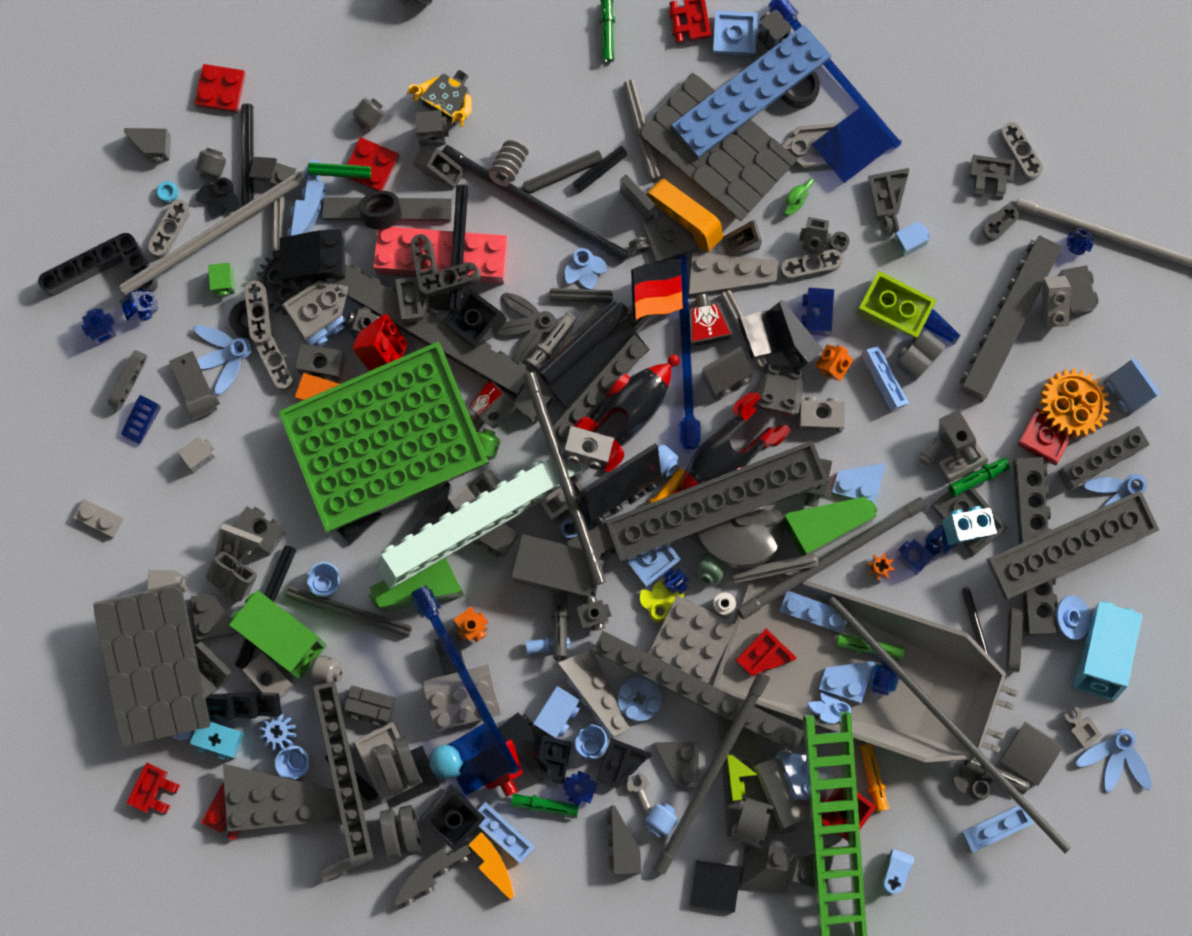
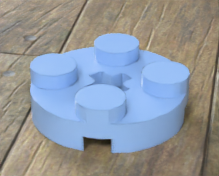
M638 676L628 679L620 687L618 705L622 713L629 719L646 721L654 717L659 711L662 703V694L658 685ZM636 693L646 696V699L643 700V705H639L638 702L634 703L633 698H636Z

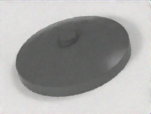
M773 504L696 535L703 550L718 563L732 568H752L765 563L777 552L784 535V520L778 506Z

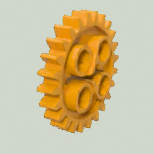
M1075 368L1070 373L1067 369H1064L1061 374L1057 372L1054 378L1050 377L1042 387L1044 391L1039 396L1043 400L1039 402V405L1045 406V408L1040 413L1047 414L1044 421L1051 420L1050 428L1058 427L1057 434L1063 430L1065 431V437L1073 433L1074 439L1080 434L1085 438L1088 433L1094 434L1096 429L1099 430L1103 426L1102 423L1107 421L1105 416L1110 413V410L1106 407L1111 402L1105 401V398L1109 396V393H1102L1105 385H1097L1100 380L1099 378L1094 381L1091 380L1092 373L1086 377L1084 376V370L1077 374ZM1066 386H1070L1074 393L1069 392ZM1085 397H1089L1093 404L1088 403ZM1057 403L1061 404L1064 410H1060L1057 407ZM1076 414L1080 415L1083 421H1079L1076 418Z

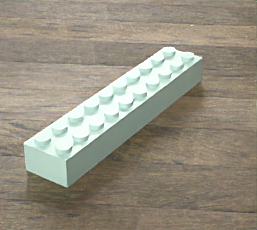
M551 455L549 456L550 459L545 462L539 460L531 466V470L518 472L510 482L502 481L494 487V491L481 493L476 497L477 500L475 502L462 504L454 514L446 513L439 518L440 522L434 525L431 523L425 525L420 529L419 534L406 536L401 540L400 545L396 547L390 545L382 551V555L378 558L379 561L376 569L388 588L396 587L539 504V501L560 488L561 485ZM564 459L570 480L574 477L577 478L582 472L580 465L570 463Z

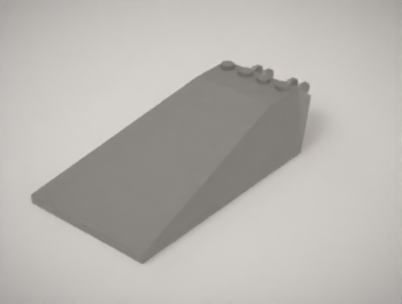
M784 573L750 581L742 605L791 577V575ZM804 581L790 590L829 604L828 601L835 596L876 641L904 646L905 650L902 661L894 659L979 750L983 747L999 753L1000 747L984 742V738L988 734L996 739H1004L1005 734L989 729L988 726L995 705L1010 710L1014 709L1015 705L1011 702L998 699L1000 691L1013 697H1018L1019 692L1003 686L1006 673L968 633L809 581ZM785 594L763 606L759 611L744 620L738 614L735 622L737 626L727 644L713 684L714 687L738 699L745 700L756 675L751 676L735 659L767 628L797 659L761 672L770 677V680L755 705L802 721L803 715H813L816 726L840 732L839 722L828 724L820 721V715L814 714L809 709L808 702L821 701V690L818 689L825 668L872 661L874 662L872 671L875 673H872V676L870 675L871 681H868L869 683L867 684L861 704L836 696L851 708L854 739L924 763L976 760L878 655L866 652L855 653V650L836 647L839 632L780 612ZM846 623L843 634L858 637L859 635Z

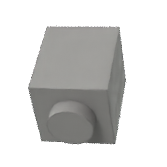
M199 436L178 451L179 455L194 473L215 458V455L211 452L214 450V447L207 439L203 441Z

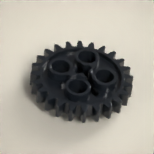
M272 252V259L265 257L268 264H260L263 272H257V275L262 279L257 281L266 288L268 308L274 306L275 313L282 309V314L285 316L287 311L282 304L288 300L283 299L286 292H293L292 297H294L297 293L289 281L280 280L272 282V277L280 274V254L277 255L275 252ZM313 279L310 281L312 285L317 281L326 282L327 279ZM294 280L301 292L306 289L301 287L302 282L305 280Z

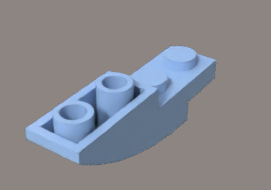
M310 160V162L319 163V160ZM308 166L305 168L307 185L302 189L303 200H296L295 206L291 207L290 218L293 219L292 227L288 228L287 236L311 232L323 207V197L326 196L327 187L324 182L320 181V176L307 173Z

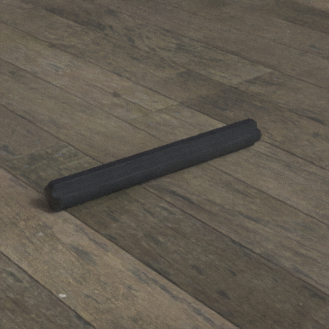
M250 103L241 105V203L243 206L254 200V179L248 178L254 160L253 105Z

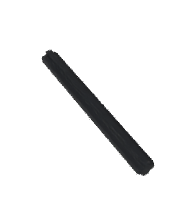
M462 184L456 186L451 267L463 264L468 186ZM450 274V284H452L455 280L454 274ZM462 287L449 291L448 309L450 311L460 310Z
M289 545L284 546L264 593L274 603L296 553V549ZM246 638L235 662V666L244 669L249 664L256 648Z

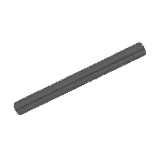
M289 586L286 591V597L404 637H409L412 631L410 625L329 598L316 597L311 592Z

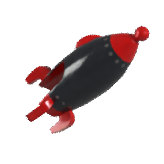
M672 354L667 358V363L651 366L631 377L627 373L622 375L607 392L606 396L608 399L599 408L593 419L582 417L574 424L573 427L595 433L613 414L621 413L628 417L627 425L613 440L608 463L604 469L607 473L615 469L624 459L622 447L645 427L662 405L669 388L672 374L671 369L680 363L677 355Z
M756 392L748 393L735 403L733 411L736 416L717 429L694 453L685 470L680 492L745 467L763 446H778L791 431L787 425H779L775 429L768 427L742 451L736 452L731 446V436L757 411L753 406L761 398Z

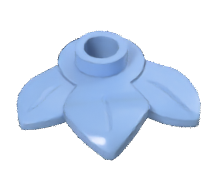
M579 248L574 251L572 262L565 268V280L567 284H572L579 280L583 287L593 289L597 283V274L607 272L606 264L602 258L593 256L588 249ZM584 256L587 260L581 263L578 260L579 257Z
M822 690L820 691L821 701L808 702L809 709L814 714L820 715V721L828 724L839 722V712L848 711L851 713V708L847 703L840 701L835 695Z

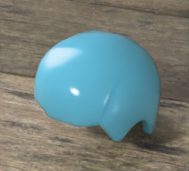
M441 745L433 750L429 763L432 773L438 778L453 779L461 774L459 769L463 761L459 752L453 746Z

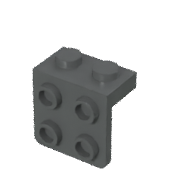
M199 642L195 645V652L206 699L224 685L232 671L202 642Z

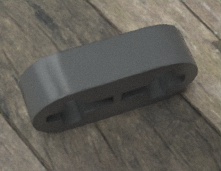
M1005 205L991 217L983 227L985 238L992 241L997 240L1014 225L1019 217L1017 208L1013 205ZM1005 212H1011L1013 214L1012 217L1003 222L1002 219L1005 216ZM997 223L1000 225L996 230L997 234L995 232L989 233L990 227H994Z

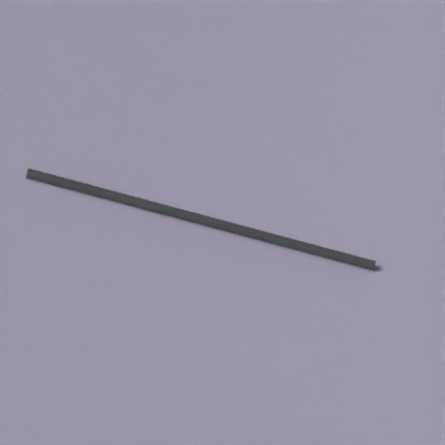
M835 596L832 597L828 603L1061 851L1064 854L1071 849L1069 844Z

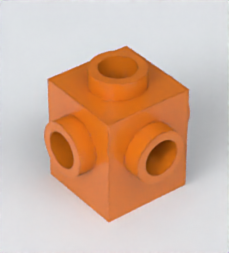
M827 344L814 367L825 377L841 382L853 359L847 354L848 350L840 345L835 347Z
M472 606L453 619L459 626L456 631L463 641L468 639L470 643L472 641L477 643L486 636L485 632L488 628L485 625L489 622L481 612L477 614ZM470 624H476L474 629H469Z

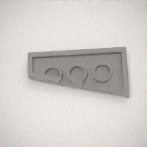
M692 253L689 296L776 283L778 260Z
M592 649L554 665L558 672L562 671L567 678L566 682L570 688L574 687L581 698L579 700L582 704L588 706L592 711V717L602 727L609 739L630 730Z

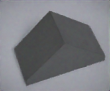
M755 220L723 236L728 256H736L760 249L762 242Z

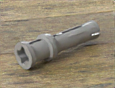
M566 312L545 341L537 344L536 351L530 358L525 360L527 365L537 371L553 355L555 347L577 321L572 314Z

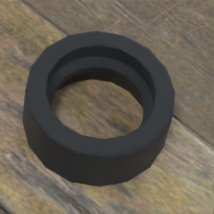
M815 71L807 76L812 83L810 94L800 98L791 95L788 91L781 96L786 104L794 108H804L816 100L820 90V79Z
M389 191L371 192L362 198L359 204L362 222L372 229L389 228L395 225L402 215L398 197ZM379 207H390L385 212L371 213L372 210Z

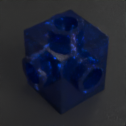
M139 288L120 300L127 321L137 319L147 321L159 310L152 290H142Z
M102 308L92 309L82 317L84 322L81 325L85 335L87 337L90 336L96 345L117 336L112 327L115 324L113 317Z
M578 771L577 775L572 773L571 778L566 777L562 789L566 790L565 795L569 796L568 801L581 805L582 801L591 804L598 782L590 780L591 775ZM582 784L584 787L583 791L577 792L575 790L576 785Z

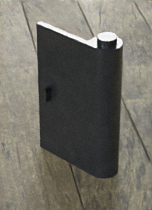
M613 301L537 369L539 376L565 408L630 334H634L647 347L627 321L628 309L622 302L617 303Z

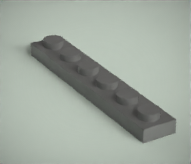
M630 334L553 421L552 427L560 445H565L570 427L574 426L580 418L589 417L607 397L606 394L622 375L628 373L647 352L648 348L634 334Z

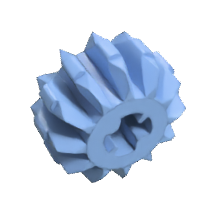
M284 714L278 716V719L270 717L271 722L267 719L263 720V723L267 726L266 728L259 727V731L265 732L259 739H267L264 743L265 747L268 748L272 744V751H277L278 745L280 749L286 747L285 742L288 745H293L289 738L290 736L297 737L296 733H291V730L296 729L297 726L295 724L289 725L292 721L291 717H287L284 720ZM280 726L279 729L283 731L282 736L278 735L279 738H276L277 736L273 734L274 729L278 730L277 727Z

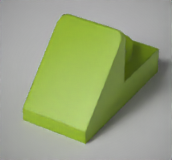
M728 755L727 766L732 801L742 800L741 795H745L744 781L740 782L739 777L756 776L757 774L733 755Z

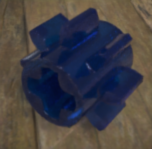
M1082 228L1076 229L1075 233L1069 232L1066 239L1069 251L1076 255H1083L1085 251L1091 252L1094 245L1093 238H1091L1092 234Z
M670 568L663 574L665 580L662 584L672 595L676 591L681 595L688 589L686 583L689 581V578L680 568H677L675 571Z

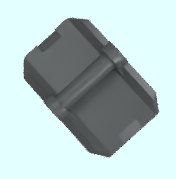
M769 363L762 371L758 390L761 398L756 402L757 407L763 411H775L790 417L798 414L805 383L802 370L796 371L793 367Z

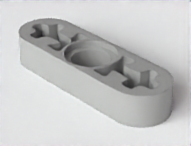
M1014 122L1005 124L1000 133L1002 141L1016 161L1015 163L1023 176L1028 180L1037 179L1043 170L1041 161L1020 126ZM1008 129L1015 131L1014 138L1012 135H1006ZM1018 146L1025 147L1027 155L1019 156L1016 153V148ZM1029 164L1031 167H1037L1035 174L1033 171H1028Z
M175 200L170 204L148 244L149 251L153 256L163 258L172 248L190 215V208L185 201ZM183 206L184 213H178L177 215L175 209ZM167 224H174L175 230L171 234L164 233V227ZM162 235L164 238L169 239L168 242L165 239L162 242V238L159 236ZM161 242H162V246L164 247V249H163V250H160V249H159V250L156 252V249H155L154 246H155V245H160Z
M831 249L823 251V253L817 252L790 258L783 262L781 274L787 280H794L835 271L840 268L843 256L838 250ZM831 255L835 259L838 258L835 265H832V262L824 263V268H822L820 257H823V261L829 260ZM808 260H815L818 263V267L815 270H809L806 267ZM799 262H802V270L804 272H801V268L795 269L794 274H790V271H786L788 265H791L792 268L799 267Z
M253 280L245 286L249 333L253 341L264 344L271 338L267 293L262 283ZM254 286L260 289L257 292V299L262 300V302L251 303V301H256L255 295L250 293L251 290H254ZM257 306H261L264 311L260 318H254L252 314L253 309ZM254 322L260 323L261 330L265 331L261 339L255 335L259 332V325L254 324Z
M261 332L256 336L260 337L261 339L262 335L265 334V332ZM272 335L270 341H268V346L271 349L269 352H267L263 345H259V343L254 341L275 386L283 391L289 390L294 384V378ZM272 356L280 358V363L276 367H271L268 364V360ZM281 370L285 377H289L286 380V385H283L282 382L278 383L281 378L277 371Z

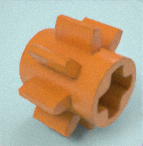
M885 553L882 554L881 558L874 554L872 557L875 562L867 563V566L871 567L869 575H876V581H879L881 576L889 579L887 572L895 571V568L890 567L893 559H886ZM880 562H882L883 567L886 568L882 572H880L879 567L876 566Z

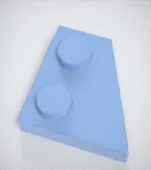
M882 463L838 471L832 494L849 499L866 496L868 501L872 500L875 504L886 464Z
M874 662L827 667L824 670L818 690L861 704Z
M782 751L777 752L776 758L781 760L785 770L783 776L789 784L793 800L809 802L806 755Z

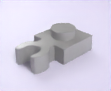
M1074 707L1072 709L1076 713V717L1072 719L1066 713L1063 715V718L1066 722L1074 725L1069 731L1084 749L1100 738L1102 734L1089 717L1083 720L1081 718V710L1078 707Z

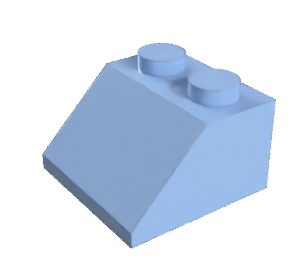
M1135 357L1104 380L1106 390L1110 395L1115 396L1118 400V407L1123 413H1127L1128 416L1150 403L1160 394Z

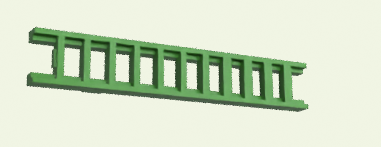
M848 711L839 712L840 732L815 734L813 715H803L818 936H830L829 924L854 922L855 936H867L851 713ZM840 742L842 755L817 757L816 744ZM843 765V778L819 780L818 767ZM844 788L845 800L820 802L819 790ZM846 810L847 824L822 826L821 813ZM847 832L848 846L823 847V834ZM849 854V869L825 871L824 856ZM851 877L852 891L827 893L826 879ZM852 899V914L828 916V902Z

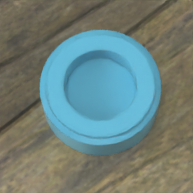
M164 181L158 185L156 194L160 201L170 204L177 200L179 190L173 182Z

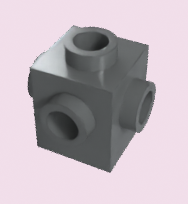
M808 217L806 228H801L799 241H803L802 250H807L810 253H823L825 245L829 246L831 233H828V220Z
M366 307L352 310L346 318V324H348L346 331L351 332V336L357 338L359 332L380 316L372 314L373 310Z
M597 598L584 601L585 605L577 607L583 631L590 628L593 631L606 628L605 624L609 623L608 617H612L608 604L604 605L603 601H598ZM598 612L599 615L597 617H592L591 613Z

